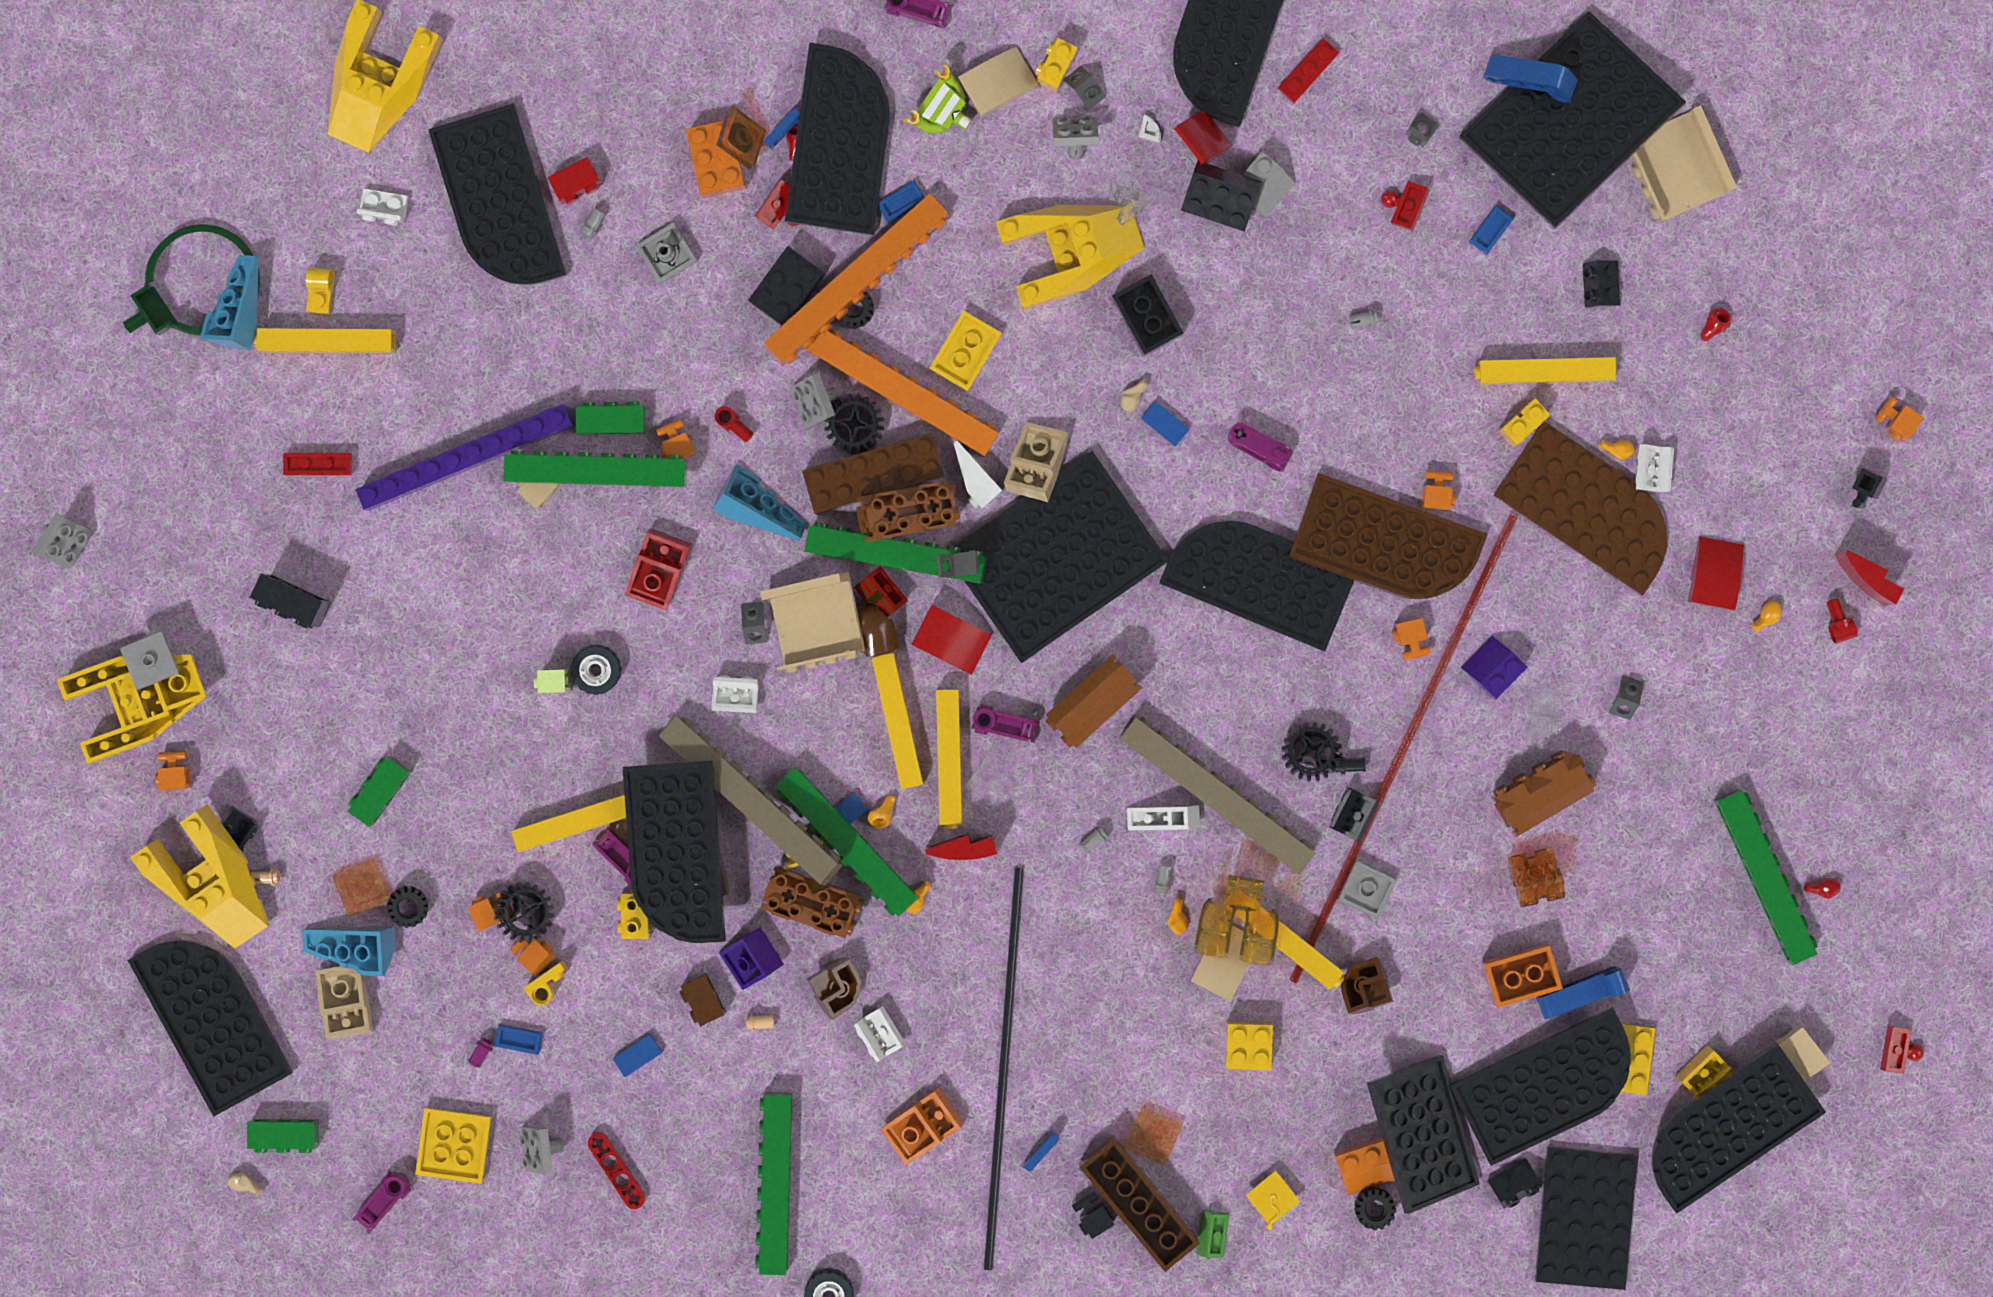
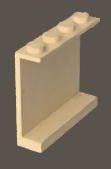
M1701 105L1665 123L1630 157L1633 164L1631 171L1636 179L1639 178L1642 185L1640 187L1641 194L1644 199H1648L1651 205L1649 207L1650 214L1653 219H1657L1658 223L1737 188Z
M849 572L760 591L762 600L770 599L783 656L784 664L783 666L776 667L777 671L785 669L786 673L799 671V666L805 665L806 669L818 667V662L824 660L825 665L839 662L838 657L842 656L845 657V660L858 658L857 653L866 651Z

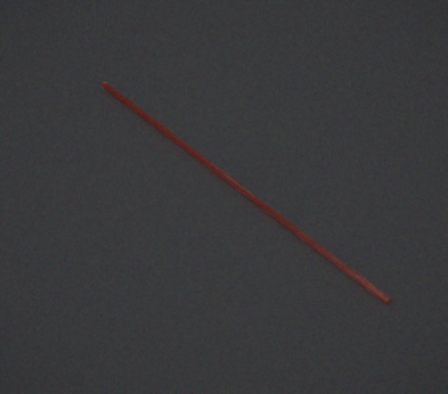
M1509 514L1380 786L1374 799L1380 802L1361 842L1354 841L1309 936L1307 943L1313 948L1319 939L1516 523L1517 517ZM1296 964L1289 980L1298 983L1304 969Z

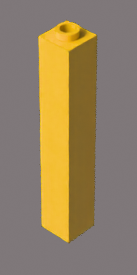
M257 328V334L254 336L253 343L254 347H257V351L261 353L395 354L396 331L392 329Z
M1616 357L1482 360L1477 362V366H1474V380H1478V385L1612 382L1616 380Z
M886 653L872 658L900 787L905 789L923 785L924 782L895 654Z
M959 689L936 690L939 825H944V829H958V825L962 824Z
M625 795L512 830L511 833L517 852L626 818Z
M1238 887L1225 902L1224 906L1329 990L1332 987L1337 989L1345 979L1342 977L1344 972Z

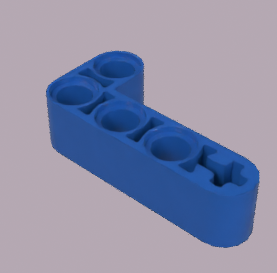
M1501 55L1490 56L1483 78L1489 82L1545 91L1552 98L1566 103L1571 101L1578 81L1572 72L1562 65Z
M1613 966L1564 985L1561 990L1537 996L1536 999L1544 1019H1549L1606 996L1615 997L1630 991L1622 968Z

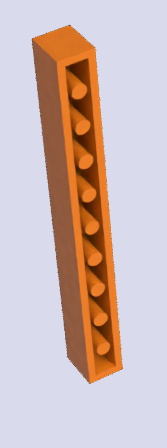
M929 193L764 341V347L782 366L786 363L791 364L799 356L797 353L802 348L808 349L815 342L814 338L819 333L823 335L832 327L830 324L836 318L840 320L849 311L847 308L852 303L858 304L865 297L864 293L869 288L873 290L881 283L880 278L886 273L888 275L893 273L898 267L897 263L902 258L907 260L915 252L913 249L918 244L922 246L931 238L929 234L935 229L939 231L947 223L948 212Z
M833 329L823 335L819 333L814 338L815 342L806 349L807 352L986 457L999 435L996 432L997 427L988 421H985L984 424L976 420L978 416L967 409L965 412L957 408L959 404L947 398L944 401L938 397L939 392L928 386L927 389L919 386L920 381L911 375H908L907 378L899 374L901 371L899 368L890 363L887 367L880 362L882 358L872 352L869 355L861 351L862 346L852 340L850 343L842 340L843 335Z

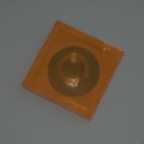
M732 106L727 110L716 145L750 169L756 165L766 130L735 106Z
M375 859L332 875L348 917L386 903L390 898Z
M1141 1106L1124 1148L1166 1166L1183 1123Z

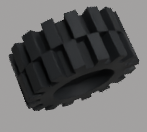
M868 292L864 293L865 297L860 301L863 306L862 312L857 316L846 314L838 320L842 325L847 328L857 329L870 322L874 314V304Z
M413 886L397 888L394 893H391L387 902V911L391 920L398 926H404L405 928L421 924L423 919L426 918L429 909L426 896L420 889H416ZM406 898L413 899L417 904L416 911L411 915H404L399 911L400 902Z
M1372 1187L1367 1191L1363 1190V1193L1357 1196L1358 1199L1354 1203V1211L1359 1222L1367 1229L1371 1228L1375 1231L1379 1228L1381 1230L1385 1229L1386 1225H1391L1390 1222L1391 1220L1394 1221V1214L1396 1213V1205L1392 1197L1381 1188L1374 1189ZM1377 1200L1383 1204L1384 1210L1380 1216L1371 1217L1368 1215L1366 1209L1371 1201Z

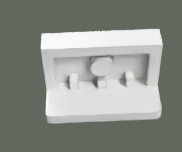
M1640 444L1636 475L1637 490L1670 492L1674 448Z
M727 675L713 677L712 711L757 713L758 680L752 677L731 678Z
M883 1006L854 1023L857 1034L863 1039L869 1054L874 1057L876 1062L906 1045Z

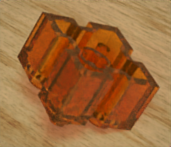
M1552 847L1534 851V856L1527 857L1526 853L1508 857L1509 875L1513 887H1516V895L1521 908L1539 904L1538 900L1541 898H1546L1547 902L1565 898L1564 879L1560 868H1557V860Z

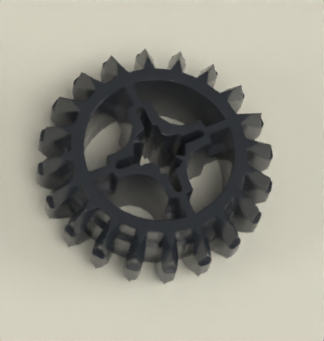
M851 394L847 395L848 402H845L840 397V406L835 402L832 403V406L836 409L834 411L835 415L831 419L829 418L824 421L831 423V426L824 428L825 431H832L827 436L828 440L836 438L832 445L836 447L841 443V452L845 450L846 446L849 447L848 454L853 453V448H856L857 454H861L860 447L864 446L866 451H870L867 444L871 442L873 446H876L877 443L873 438L881 439L882 435L877 433V430L883 431L885 428L878 425V422L884 421V417L877 418L876 416L882 412L881 409L873 411L876 402L873 401L870 405H867L869 401L867 396L863 402L860 401V394L856 395L855 401H852ZM853 406L852 414L849 418H837L845 408ZM860 407L866 409L871 414L873 423L864 422L860 419ZM856 414L857 422L866 426H857L853 433L852 427H848L846 423L853 422ZM836 425L846 427L849 430V441H845L839 436ZM872 430L866 439L855 442L859 431Z
M1305 722L1304 729L1297 725L1295 726L1297 733L1290 730L1288 732L1290 738H1284L1286 746H1282L1281 749L1286 754L1282 755V760L1288 761L1285 764L1286 769L1293 767L1291 775L1299 772V780H1302L1304 775H1306L1307 782H1311V776H1315V780L1319 782L1321 774L1327 779V770L1335 773L1334 766L1340 765V761L1336 758L1342 757V752L1337 751L1342 748V744L1336 743L1339 740L1338 735L1331 737L1333 729L1325 732V724H1322L1319 729L1317 728V722H1313L1310 728L1308 723ZM1309 736L1319 737L1324 741L1313 742L1309 739ZM1301 740L1304 749L1299 752L1298 756L1294 757V747ZM1308 747L1312 751L1316 750V757L1312 753L1308 754ZM1330 747V757L1323 764L1320 755L1325 751V748ZM1300 762L1302 764L1305 762H1311L1314 764L1315 768L1305 767L1301 765Z
M518 882L515 884V887L510 885L507 887V891L503 890L500 893L502 898L496 899L497 904L500 906L494 907L493 910L499 912L498 915L494 916V920L501 921L497 928H505L502 935L505 936L510 932V940H514L517 937L519 943H522L524 939L529 943L533 941V937L538 940L541 938V934L548 932L546 927L552 926L551 921L548 919L554 918V914L550 913L549 910L553 909L554 905L547 904L551 897H543L546 892L544 889L537 892L538 885L535 884L530 888L529 882L524 883V886ZM520 895L530 897L535 903H527ZM512 899L514 912L509 917L508 906ZM532 908L524 916L516 917L523 909ZM539 908L540 917L536 925L534 912ZM519 921L524 927L527 926L529 930L520 929L513 922Z

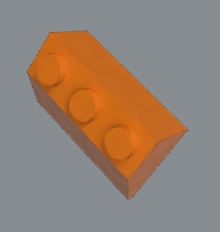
M1382 1137L1333 1152L1347 1195L1394 1180Z

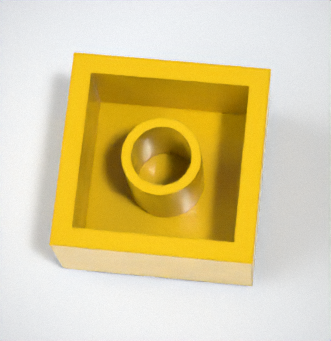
M1226 1021V1069L1272 1070L1273 1025L1271 1022Z

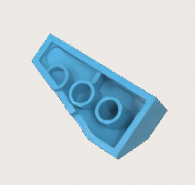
M239 255L227 277L228 284L224 292H219L216 297L219 300L213 312L209 311L205 318L200 339L233 349L251 350L257 325L259 257Z
M736 464L720 490L712 509L733 521L799 541L802 538L807 523L788 505L782 506L775 500L776 494L772 490L767 492L759 485L761 480L756 475Z
M365 926L302 929L304 952L324 960L336 962L341 967L356 970L361 975L384 976L396 949L394 927Z

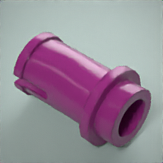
M481 1038L476 1042L477 1046L468 1059V1062L477 1068L481 1067L488 1052L493 1050V1043L485 1038Z

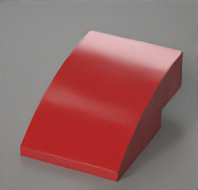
M1204 111L1191 116L1173 128L1201 164L1210 163L1233 146L1214 120Z
M650 528L646 532L641 551L637 556L625 596L667 611L692 543Z
M1699 536L1687 602L1731 611L1736 610L1743 564V544Z
M1850 550L1836 551L1835 557L1855 585L1883 605H1897L1905 588L1885 579L1888 572L1887 569Z
M931 605L911 645L972 675L992 635Z
M969 833L928 846L925 848V852L927 855L948 860H974L997 855L998 849L993 834L971 841Z

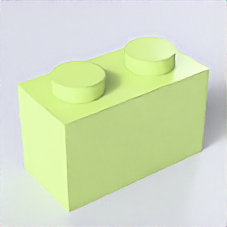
M571 669L537 670V675H534V688H538V693L571 692Z

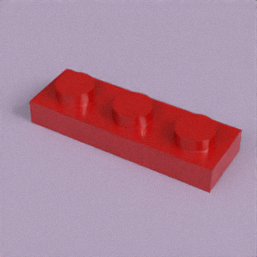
M1322 38L1278 87V90L1295 104L1340 52Z
M283 453V475L352 476V453Z

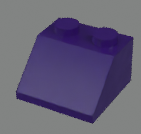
M1491 636L1461 667L1492 699H1497L1528 668L1494 636Z
M761 927L719 952L742 990L762 980L784 965Z

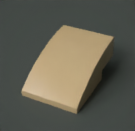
M1017 47L985 61L958 77L960 84L981 118L998 108L1006 106L1039 86Z
M1026 422L1010 458L1012 464L1004 480L1006 491L1048 502L1061 467L1068 432Z
M1220 919L1190 981L1231 1002L1260 939Z
M341 966L315 971L320 1015L323 1016L325 1038L331 1041L374 1033L364 976L358 974L356 970Z
M1799 1025L1781 1039L1778 1038L1774 1041L1779 1044L1804 1081L1830 1064V1061L1809 1034Z

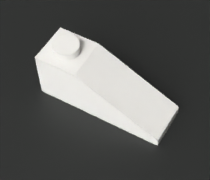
M956 441L954 443L967 493L970 495L967 499L975 508L980 506L984 509L1002 490L963 446Z
M1199 805L1127 808L1128 830H1185L1200 828Z

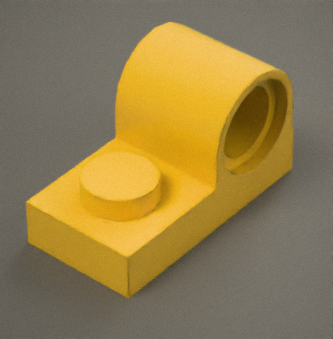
M308 267L306 287L309 290L306 312L330 315L335 270Z
M561 961L524 987V991L537 1005L549 1003L555 995V990L550 980L552 979L555 983L565 976L563 971L568 967L564 961ZM539 988L547 990V999H541L538 996Z

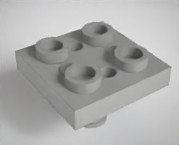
M1085 115L1080 118H1069L1062 116L1052 119L1054 147L1069 146L1070 159L1075 160V151H1077V159L1083 158V145H1099L1097 117Z
M674 222L636 245L637 250L659 285L698 262ZM658 258H659V259H660V262H659V263H655L654 259H655L656 261H658Z
M819 373L813 374L791 387L793 398L797 402L800 416L805 423L806 429L814 427L835 415L831 402L838 401L839 394L832 395V393L837 392L834 387L825 389Z
M56 513L50 524L45 526L46 530L43 529V535L33 552L38 556L71 569L93 530Z
M535 1126L521 1127L519 1138L523 1146L522 1164L525 1171L543 1175L552 1174L551 1154L564 1151L563 1140L558 1138L549 1141L548 1128Z

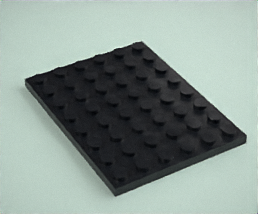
M1590 11L1537 60L1562 65L1568 68L1578 81L1570 102L1558 101L1545 91L1510 86L1459 135L1461 141L1554 229L1559 227L1686 104V101Z
M1093 451L1058 474L1048 502L1026 496L954 546L961 548L960 552L962 553L969 552L970 549L983 552L982 556L987 557L983 584L965 581V583L1021 663L1169 562Z

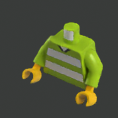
M940 63L944 68L943 72L939 73L934 69V74L940 78L917 112L907 110L912 115L911 120L903 118V121L913 124L925 133L949 132L954 124L966 130L972 121L971 118L962 113L966 108V96L959 81L950 73L949 67Z

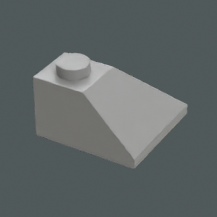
M1263 151L1243 174L1244 176L1262 181L1253 208L1265 218L1295 184L1286 172Z

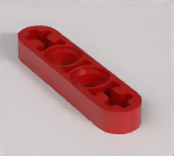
M603 1132L593 1133L588 1139L590 1151L626 1206L630 1209L640 1208L645 1202L644 1191L608 1136ZM594 1137H597V1139L602 1138L604 1140V1142L602 1143V1147L604 1148V1150L607 1147L610 1148V1150L605 1152L601 1157L598 1154L602 1152L601 1148L599 1146L595 1147L593 1145V1143L595 1142ZM613 1155L616 1158L617 1163L614 1167H608L605 1164L604 1159L606 1156ZM619 1174L628 1176L629 1183L627 1185L621 1186L617 1183V1176ZM632 1184L635 1187L631 1189L632 1193L635 1196L638 1194L640 1195V1198L638 1200L639 1204H637L636 1202H630L632 1196L629 1191L626 1194H624L623 1192L624 1190H627Z

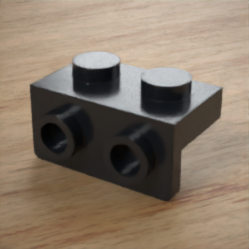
M1596 260L1583 263L1585 308L1620 306L1618 261Z
M1349 787L1342 796L1337 812L1332 816L1330 828L1361 842L1380 802Z
M231 806L220 821L242 852L247 841L252 839L257 833L258 824L254 818L234 806Z
M1526 1158L1487 1180L1503 1209L1518 1205L1522 1198L1537 1194L1542 1187L1539 1178Z

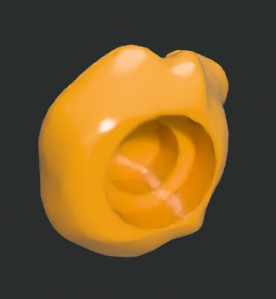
M1602 439L1598 444L1599 448L1604 449L1619 460H1625L1635 454L1634 443L1628 440H1618L1611 443Z
M1768 600L1760 610V617L1751 625L1753 631L1757 633L1766 626L1778 622L1782 613L1781 605L1775 601Z
M887 795L882 805L869 813L867 821L873 828L881 829L891 823L896 797Z
M924 881L922 885L913 890L920 898L907 910L908 913L918 914L923 908L925 894L932 888L929 881Z
M1177 897L1174 899L1167 925L1174 934L1180 935L1187 931L1188 924L1187 918L1182 912L1183 900Z

